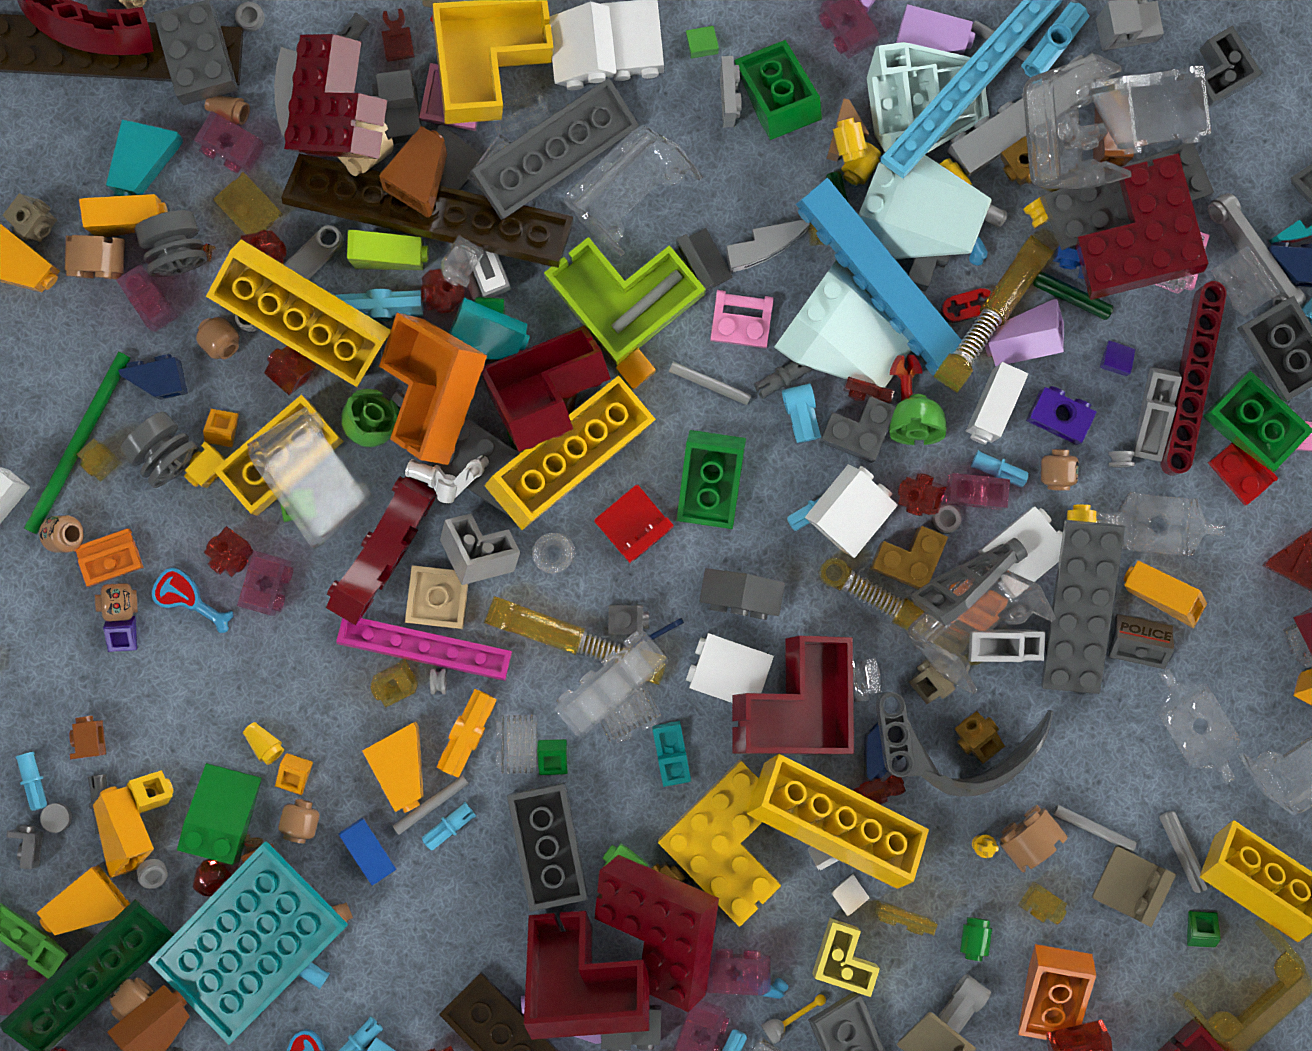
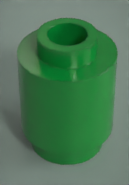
M967 917L966 924H963L960 952L966 953L965 959L982 961L983 956H989L992 936L990 920Z

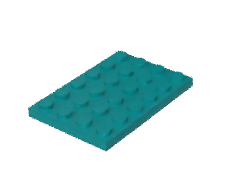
M266 841L148 963L230 1045L348 924Z

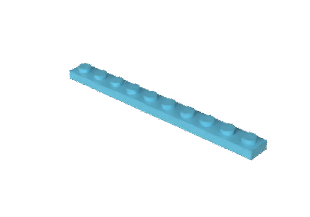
M1023 0L881 157V163L904 179L1063 0Z

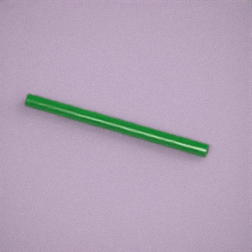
M118 351L24 529L38 534L42 523L45 521L121 378L119 370L127 367L126 364L130 362L131 357Z

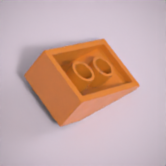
M1035 944L1028 967L1018 1035L1076 1045L1096 979L1092 954Z

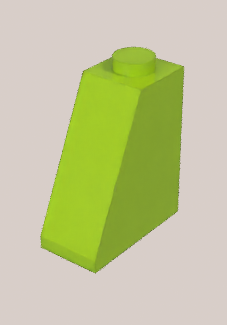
M348 230L347 259L355 269L423 270V263H428L429 249L427 245H424L421 237Z

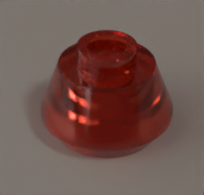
M211 859L204 860L196 868L193 889L202 896H212L232 874L222 862Z

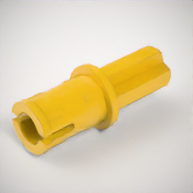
M977 835L972 840L974 851L982 858H991L995 852H998V845L990 835Z

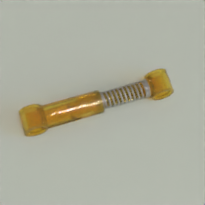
M1032 234L1029 236L1005 274L981 306L980 316L972 324V327L964 336L956 351L952 354L949 353L933 375L934 378L956 393L961 389L973 372L972 364L977 359V356L980 355L979 352L982 351L985 344L988 343L987 340H990V336H993L998 325L1002 326L1005 324L1026 290L1055 250Z
M831 558L821 564L818 576L825 586L833 587L838 591L843 590L846 593L849 591L850 595H855L854 598L858 596L859 600H864L863 603L867 601L868 605L872 604V608L877 607V610L881 609V613L886 612L885 615L890 614L892 623L956 658L963 664L978 665L982 663L970 662L965 655V647L969 644L970 633L952 623L944 626L916 606L910 599L905 597L900 601L899 597L895 598V594L891 596V592L886 593V589L882 591V587L877 588V584L873 586V582L869 583L868 579L864 581V577L860 578V575L855 574L852 568L848 567L841 559ZM829 565L839 567L841 576L837 581H832L827 577L826 570ZM934 629H937L943 632L944 634L950 636L951 638L957 640V645L947 640L946 638L940 636L939 634L933 632Z
M493 596L484 621L488 625L513 632L575 656L580 651V654L584 652L585 656L590 654V658L595 656V659L599 658L600 661L604 659L605 663L609 661V664L614 663V666L618 664L619 668L622 666L624 670L628 668L627 670L632 672L634 677L659 686L669 661L667 657L644 649L641 652L635 651V649L630 651V647L628 649H625V646L621 648V645L616 646L615 642L611 644V641L607 643L606 639L602 641L601 637L596 639V635L593 638L591 634L587 635L583 627L547 616Z

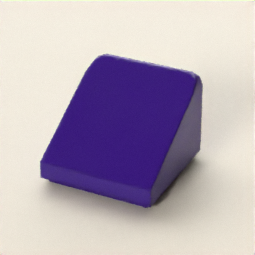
M1108 340L1099 368L1123 376L1130 375L1136 349Z
M132 616L130 620L105 621L103 630L108 652L137 650L135 616Z

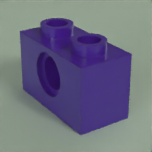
M1044 387L1039 391L1026 421L1075 445L1083 443L1097 412L1090 409L1091 404L1082 399L1076 398L1074 401L1065 397L1066 393L1057 387ZM1057 407H1063L1067 410L1068 419L1066 421H1062L1056 416Z

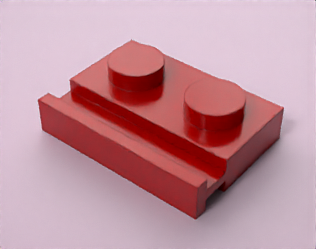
M1232 442L1207 462L1244 506L1251 503L1273 482L1279 479L1271 470Z

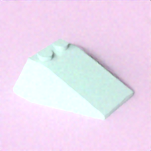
M906 42L876 46L867 75L874 135L885 152L971 57ZM986 87L929 151L973 127L982 118L989 116Z
M924 155L904 179L879 162L859 216L894 259L968 254L973 250L992 200Z
M836 260L774 348L802 366L805 365L812 369L883 391L893 375H890V369L895 358L898 355H904V358H906L911 351L907 345L909 341L903 333L899 334L892 328L889 323L891 319L884 311H879L871 301L873 297L866 289L862 290L854 282V274L848 267L844 268Z

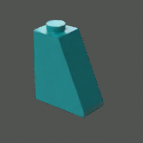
M122 120L106 186L114 192V196L143 195L182 145V136L176 131Z
M466 298L463 299L449 330V334L487 355L486 359H503L518 353L519 350L523 351L530 338L526 334L527 323Z

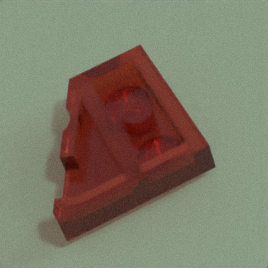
M1312 528L1270 557L1262 565L1311 592Z

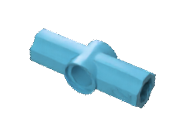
M1070 2L1023 62L1021 67L1031 79L1042 80L1088 20L1090 15L1083 5ZM1052 38L1056 39L1059 44L1055 43Z
M372 289L366 291V293L336 295L337 298L375 321H381V318L382 321L393 320L397 313L414 317L423 316L424 304L421 290L392 292L389 289Z

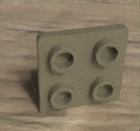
M1115 846L1092 894V898L1152 928L1176 874L1121 847Z
M928 1012L897 1043V1046L903 1051H976L972 1044L932 1012Z

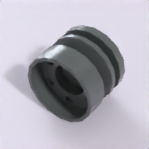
M178 210L161 213L149 217L135 226L140 247L151 249L143 256L144 261L148 263L147 272L151 277L159 278L180 275L202 266L208 260L206 252L202 250L203 242L200 239H192L199 232L192 211Z
M164 411L152 415L129 434L120 447V453L132 466L144 463L140 474L142 477H149L148 483L153 488H158L178 476L189 465L192 456L199 451V447L195 442H188L189 436L186 433H181L174 437L178 430V424Z

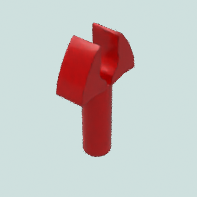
M898 355L890 369V375H897L901 379V401L912 395V379L915 374H923L921 365L915 355H907V369L904 368V355Z

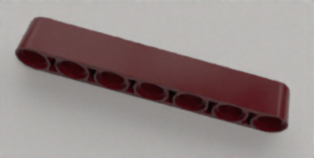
M1210 281L1201 286L1195 292L1179 367V374L1182 379L1175 401L1176 411L1163 459L1160 462L1162 470L1170 476L1187 472L1193 464L1227 296L1225 287L1217 281ZM1205 290H1210L1214 293V302H1209L1206 299ZM1200 317H1204L1209 321V330H1204L1200 327ZM1194 345H1199L1203 348V358H1199L1194 354ZM1189 372H1193L1198 376L1197 386L1192 385L1188 381ZM1183 400H1188L1192 403V413H1187L1183 410ZM1178 427L1186 430V441H1181L1177 437L1176 431ZM1173 455H1177L1181 459L1182 465L1180 469L1172 466L1171 457Z

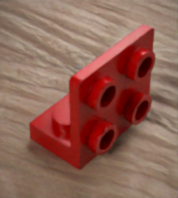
M639 485L631 488L594 520L629 564L674 528L672 522L661 513Z

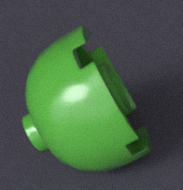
M368 388L357 390L347 400L343 408L341 420L344 432L347 437L360 446L375 447L383 445L390 440L399 409L392 399L388 401L382 397V392Z
M914 394L896 405L889 425V433L892 440L906 445H914V440H924V445H930L940 442L946 437V416L940 405L935 401L927 398L925 395Z

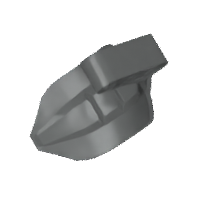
M884 692L876 700V711L886 770L897 777L922 776L940 791L959 797L977 796L992 792L1010 782L1041 749L1048 736L1053 711L1047 710L1039 724L1012 753L997 765L974 776L949 778L938 772L912 729L907 718L904 698L895 692ZM888 697H894L898 703L897 709L892 713H887L883 707V703ZM893 726H898L902 731L901 738L896 742H891L887 736L889 729ZM903 755L906 765L902 770L895 771L892 768V760L895 756Z

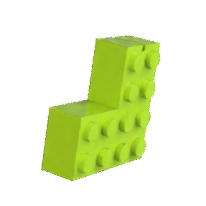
M589 237L569 252V258L572 262L570 266H568L566 258L563 257L561 258L559 268L551 266L544 272L548 283L579 321L586 326L590 334L616 366L705 296L706 291L704 286L670 245L625 281ZM674 270H677L683 279L617 334L611 325Z

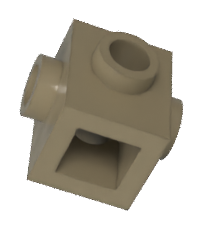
M20 193L2 215L14 226L13 232L24 240L30 238L39 242L51 232L52 226L57 221L49 212L51 208L45 202Z
M942 654L934 660L928 657L916 667L919 672L909 683L924 702L929 704L939 696L944 699L956 689L953 684L961 676L955 670L953 664Z

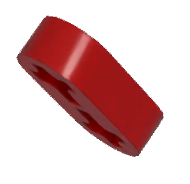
M985 288L954 295L947 298L942 304L941 314L950 323H958L980 316L983 309L980 305L971 307L970 303L975 302L978 299V295H981L983 299L988 298L989 300L985 307L993 308L995 297L990 290ZM951 302H954L955 306L965 305L966 309L958 312V317L947 311L951 307Z

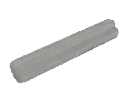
M1174 811L1163 813L1160 815V821L1193 891L1196 893L1206 891L1210 885L1199 877L1202 868Z

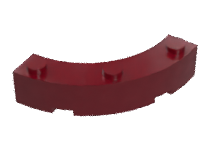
M17 0L19 7L35 27L64 45L87 52L107 55H140L142 53L154 52L150 28L143 7L107 9V13L88 10L87 5L73 0Z
M400 476L392 488L395 494L373 533L370 531L367 533L361 543V546L364 548L340 581L335 580L327 592V595L330 596L326 606L328 610L355 626L372 605L377 590L383 589L418 532L416 527L421 519L426 517L437 497L434 488L429 487L428 483L406 476L404 478Z

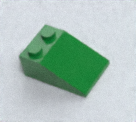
M786 40L734 60V64L739 65L740 78L758 120L770 140L822 120L820 96Z
M1252 371L1241 375L1202 415L1225 438L1272 472H1275L1312 433V428Z
M695 430L689 431L686 441L676 521L733 529L746 438Z
M206 763L183 824L177 851L231 865L240 862L262 777Z

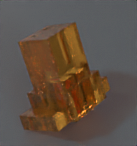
M206 243L202 250L206 252L207 262H211L212 250H216V246Z
M250 834L246 835L245 846L247 852H251L252 848H259L263 844V838H250Z

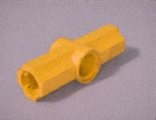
M474 689L462 716L459 715L449 734L448 739L450 740L438 761L437 768L455 777H460L472 750L475 751L481 740L480 738L483 736L486 729L484 726L496 705V698L478 689Z

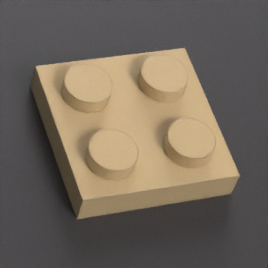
M412 565L405 623L463 629L468 584L461 585L455 570Z

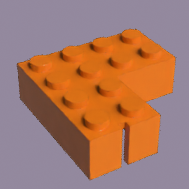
M397 313L379 367L408 384L390 440L407 449L409 453L420 460L449 465L487 355L425 319Z

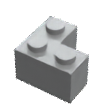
M1109 0L1096 18L1102 51L1157 42L1164 34L1157 1Z
M472 513L444 521L440 541L461 585L515 571L520 550L509 529L482 536Z

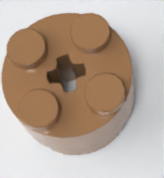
M66 235V276L94 279L95 273L97 278L122 280V274H124L125 239L113 237V240H110L103 236Z
M1038 805L1030 808L1024 814L1026 818L1018 825L1012 822L1001 831L1003 835L1000 838L999 844L1021 872H1026V865L1032 869L1045 861L1057 850L1054 844L1058 840L1063 844L1068 838L1045 808L1040 809Z

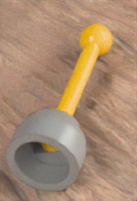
M818 994L813 1002L784 1021L770 1019L763 1023L761 1027L771 1043L775 1045L784 1038L787 1025L816 1006H823L826 1003V997Z

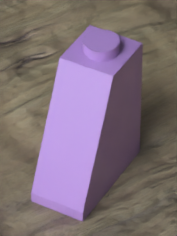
M907 4L896 43L906 42L963 55L966 48L971 49L974 41L975 32L971 31L973 22Z
M1057 299L1050 300L998 325L993 336H990V340H987L988 343L985 344L987 356H993L995 366H998L1001 362L1010 364L1064 352V321Z

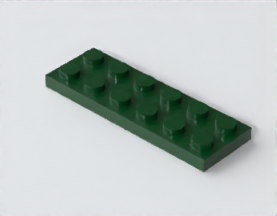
M135 899L0 1023L2 1031L29 1051H50L121 985L123 981L163 946L174 933L165 923Z

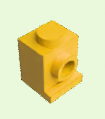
M204 442L201 446L205 450L202 453L198 451L192 456L189 466L185 469L184 477L195 487L200 485L208 488L218 477L213 470L226 458L211 444Z
M162 770L130 780L126 787H129L139 814L168 804L173 796L172 784L168 778L165 779ZM147 792L151 793L153 797L149 798Z

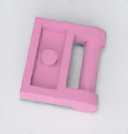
M717 290L710 341L767 348L774 297L765 296V299L725 294L726 291ZM724 305L763 310L762 318L723 313Z

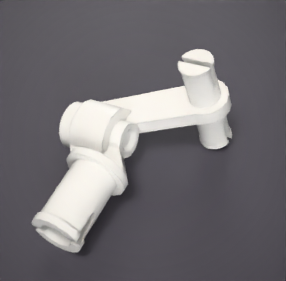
M481 455L477 459L471 460L466 468L455 477L450 474L445 475L438 465L432 467L411 459L406 467L405 475L406 477L428 483V486L436 491L437 499L440 502L453 503L455 498L475 478L483 474L484 468L489 464V460L486 456L483 458V455Z

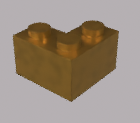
M920 526L915 532L908 551L888 542H881L869 569L919 590L930 583L948 537Z

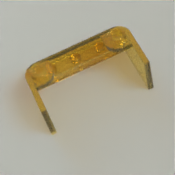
M1259 919L1255 924L1281 953L1274 964V971L1279 980L1237 1017L1229 1012L1219 1011L1206 1020L1187 997L1179 992L1173 994L1194 1021L1200 1024L1224 1051H1248L1312 993V979L1303 960L1273 925Z

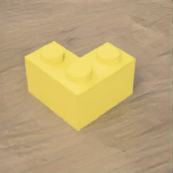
M829 918L812 972L814 978L871 997L880 968L876 963L853 956L861 931L856 926Z

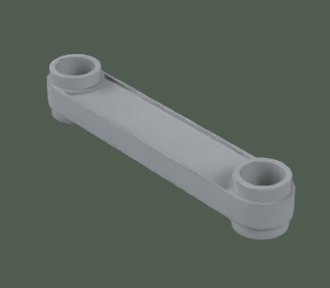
M1231 193L1220 195L1214 199L1207 209L1210 218L1220 224L1272 297L1273 306L1294 296L1302 308L1306 303L1303 291L1293 286L1241 212L1238 199Z
M327 225L322 227L284 265L309 280L342 247L344 241L342 233L335 226ZM335 233L337 235L336 241L331 245H325L323 243L325 235ZM235 315L236 324L242 330L253 332L259 329L252 324L244 325L242 318Z

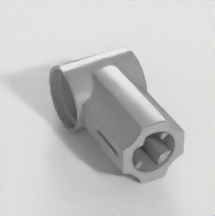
M965 974L959 980V983L956 984L952 991V998L938 1015L939 1019L958 1034L973 1013L983 1008L991 995L989 989L968 974Z

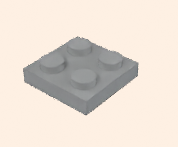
M733 56L721 57L720 87L723 128L734 127L735 119L740 118L742 108L741 93H735L740 82L739 65H734Z

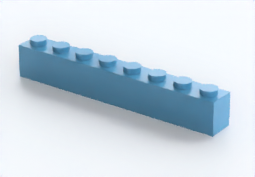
M828 178L820 182L796 203L799 208L798 213L806 223L811 222L817 230V237L824 245L831 246L836 253L834 256L838 263L844 268L848 267L854 274V282L862 290L866 289L873 297L871 298L873 305L879 311H884L891 319L889 323L892 328L899 334L903 333L908 339L907 345L911 351L917 356L921 355L927 362L925 365L927 370L936 378L943 379L951 376L960 368L952 360L951 356L962 340ZM955 355L960 362L965 363L959 356Z

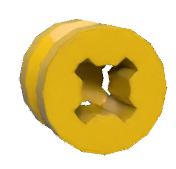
M1040 198L1023 208L1025 214L1031 216L1034 229L1049 221Z

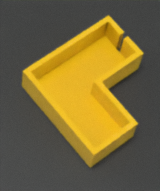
M473 0L433 3V27L445 124L502 120L503 101L498 67L552 63L554 47L551 24H549L550 17L547 0Z
M740 759L658 839L661 847L706 893L719 898L718 905L739 927L758 910L756 904L758 900L764 904L781 887L778 880L742 844L762 822L747 815L759 778Z

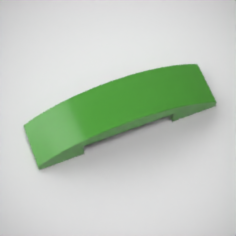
M0 903V941L27 959L29 966L49 979L60 969L68 954L41 929Z

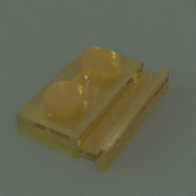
M244 172L213 198L252 242L256 241L274 224V221L283 216V213Z
M877 900L874 909L875 913L880 916V921L896 926V923L906 925V930L923 936L924 932L934 935L938 925L931 918Z

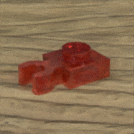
M401 8L398 9L399 17L395 21L389 20L387 11H383L384 23L389 28L387 31H381L387 62L415 58L410 27L402 28L405 23V15Z
M852 377L846 379L843 391L849 393V398L858 401H864L865 397H873L890 404L894 395V390L879 387L876 384Z
M891 775L883 782L880 778L874 781H866L853 789L854 792L880 805L888 802L887 797L898 796L906 792L902 777Z

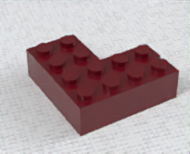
M335 34L300 35L296 47L297 60L292 76L293 89L288 105L289 118L284 134V149L314 156L379 159L383 132L356 126V121L384 127L387 100L354 93L361 41Z
M1179 153L1154 159L1149 167L1147 161L1122 167L1118 180L1130 224L1077 238L1076 249L1090 300L1205 272L1209 264Z
M585 325L486 365L481 372L489 396L519 452L534 448L539 443L551 438L560 437L566 432L573 430L563 399L571 398L576 393L588 388L598 387L603 382L611 379L602 351Z
M795 636L785 638L786 694L743 693L732 695V721H738V727H732V754H854L853 637Z
M617 855L599 871L597 892L600 895L596 899L594 919L644 941L642 960H644L649 973V995L689 1012L706 996L719 898Z
M586 910L561 912L560 919L566 930L562 932L554 913L529 915L524 1026L531 1039L649 1031V973L644 960L592 964L593 926Z

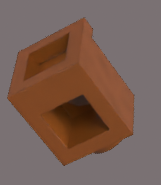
M93 716L75 718L76 724H72L73 730H70L69 733L70 744L72 747H75V753L70 754V760L106 755L103 720L94 721Z

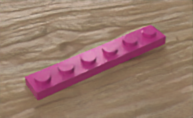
M342 618L336 640L337 644L503 681H506L512 651L363 618L360 619L356 626Z

